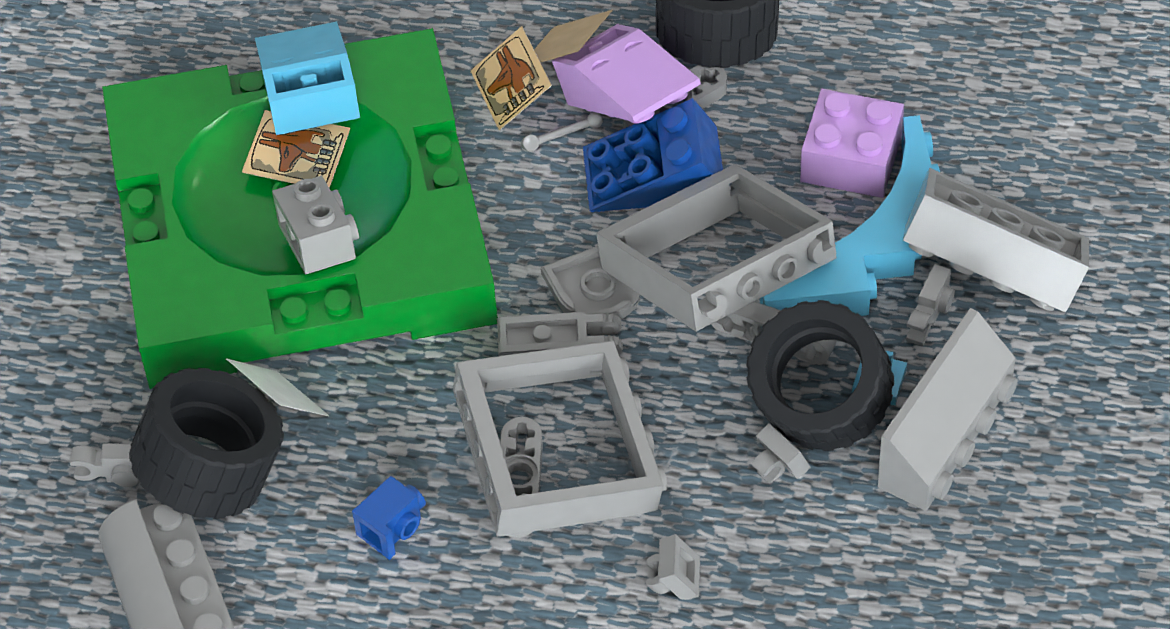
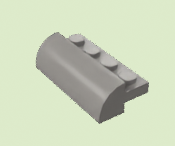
M135 499L118 507L103 521L99 529V541L130 629H235L192 515L174 511L173 508L160 502L140 509Z

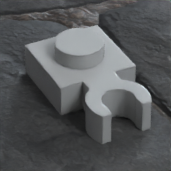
M937 264L933 265L918 296V305L911 313L907 322V327L910 330L906 336V341L923 346L930 328L934 325L939 313H948L955 294V289L949 287L951 269Z
M103 443L101 451L86 446L72 448L70 465L76 466L74 472L75 479L89 481L97 477H106L107 482H114L122 487H133L141 483L134 476L131 469L132 463L129 461L131 444Z

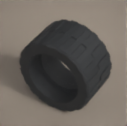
M656 0V37L659 38V43L662 47L667 49L671 55L690 64L709 68H728L730 66L747 64L751 60L760 58L773 47V42L776 41L778 35L780 0Z
M824 300L800 302L788 309L786 307L777 312L778 314L774 318L768 320L762 326L758 336H755L751 344L750 355L747 356V384L753 394L752 399L771 425L792 443H798L803 448L834 451L836 448H847L854 445V442L862 438L865 439L872 433L877 424L880 425L884 419L885 412L888 406L891 405L893 398L892 387L894 386L891 361L874 330L869 327L861 315L855 314L849 307L842 304H832ZM821 340H838L851 345L861 359L862 371L857 387L846 401L834 409L814 414L795 411L785 402L780 390L781 378L787 363L796 352L808 344Z
M188 368L179 370L177 373H170L153 388L130 445L129 461L132 463L131 469L134 476L139 479L140 485L146 492L152 494L161 504H165L179 513L193 515V517L204 519L205 517L221 519L230 515H238L244 509L250 508L255 503L257 497H259L281 448L280 446L284 438V432L282 431L283 423L281 417L276 412V407L258 388H254L244 379L237 378L224 371H214L208 368L191 370ZM187 435L198 436L216 443L217 445L221 446L226 451L215 450L203 446L189 438Z

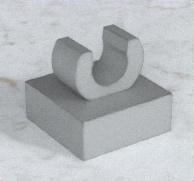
M768 423L756 435L765 450L751 464L758 470L757 473L769 484L780 477L785 468L796 479L811 468L802 453L771 424Z
M676 534L659 539V554H654L647 559V565L654 571H658V576L647 579L646 585L652 591L659 594H664L671 590L678 598L684 600L699 597L700 556Z

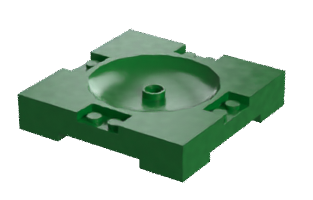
M433 28L344 44L355 83L360 118L333 123L334 125L349 127L350 131L329 188L331 191L338 190L344 205L345 215L351 214L355 220L359 239L353 241L356 259L306 275L278 225L272 193L273 190L292 185L293 183L242 173L264 111H271L262 70L229 76L227 65L102 86L114 175L119 194L126 244L125 253L138 346L149 389L154 388L158 382H161L170 373H177L179 370L188 368L191 370L208 368L214 371H224L229 374L238 373L237 368L226 359L244 363L410 332L412 340L497 324L494 280L471 184L468 182L456 132L454 113Z

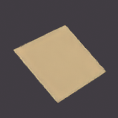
M613 9L558 25L551 29L534 49L540 63L578 52Z

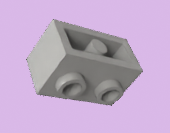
M323 176L303 179L296 184L272 191L278 225L305 275L356 259L353 241L359 239L355 220L351 214L345 215L344 205L338 190L331 191Z

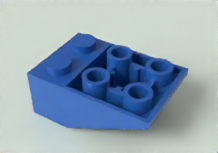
M693 98L660 112L647 121L635 123L583 146L590 212L647 208L723 170L717 126Z

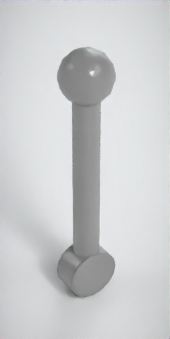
M592 112L588 115L587 119L539 136L526 135L521 141V146L526 151H535L539 144L589 126L591 128H598L603 123V117L597 112Z

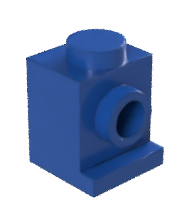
M390 476L352 510L356 535L390 560L396 554L394 544L399 539L406 540L410 538L417 530L421 520L420 510L426 505L425 498L414 486L409 484L404 486L394 477Z

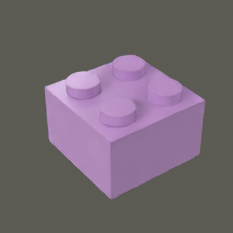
M821 89L801 150L800 182L884 198L902 136L904 104Z

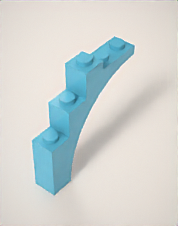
M920 115L903 117L901 136L902 166L891 192L876 212L851 234L835 242L836 259L759 299L760 304L782 310L804 301L817 302L818 300H824L832 304H842L849 307L855 314L858 313L861 316L869 315L870 299H877L876 279L914 275L915 260L921 259L922 255L913 251L909 247V243L903 241L905 226L929 168L940 172L938 164H931L930 157L933 156L932 136L930 132L923 131Z

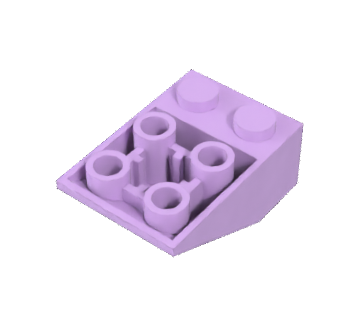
M619 24L589 39L578 52L552 60L568 105L586 109L589 112L593 111L608 115L609 117L628 120L631 123H641L649 120L654 116L655 110L666 104L682 101L687 97L688 91L701 84L700 79L642 30Z

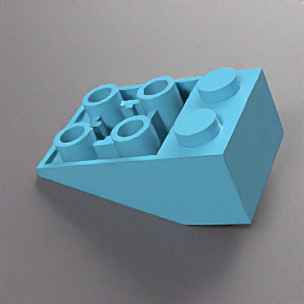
M337 21L255 38L276 135L360 118L355 83Z

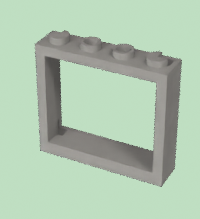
M736 164L596 232L602 270L696 332L837 258L832 220ZM739 211L785 238V240L694 287L648 258ZM705 293L706 297L698 301L697 297Z
M614 341L457 362L453 392L496 537L636 516L658 510L662 491L667 490L665 470L662 466L656 465L653 456L654 440L650 429H644L639 395L631 392L628 383V363L624 357H619ZM602 376L636 478L516 496L485 392Z

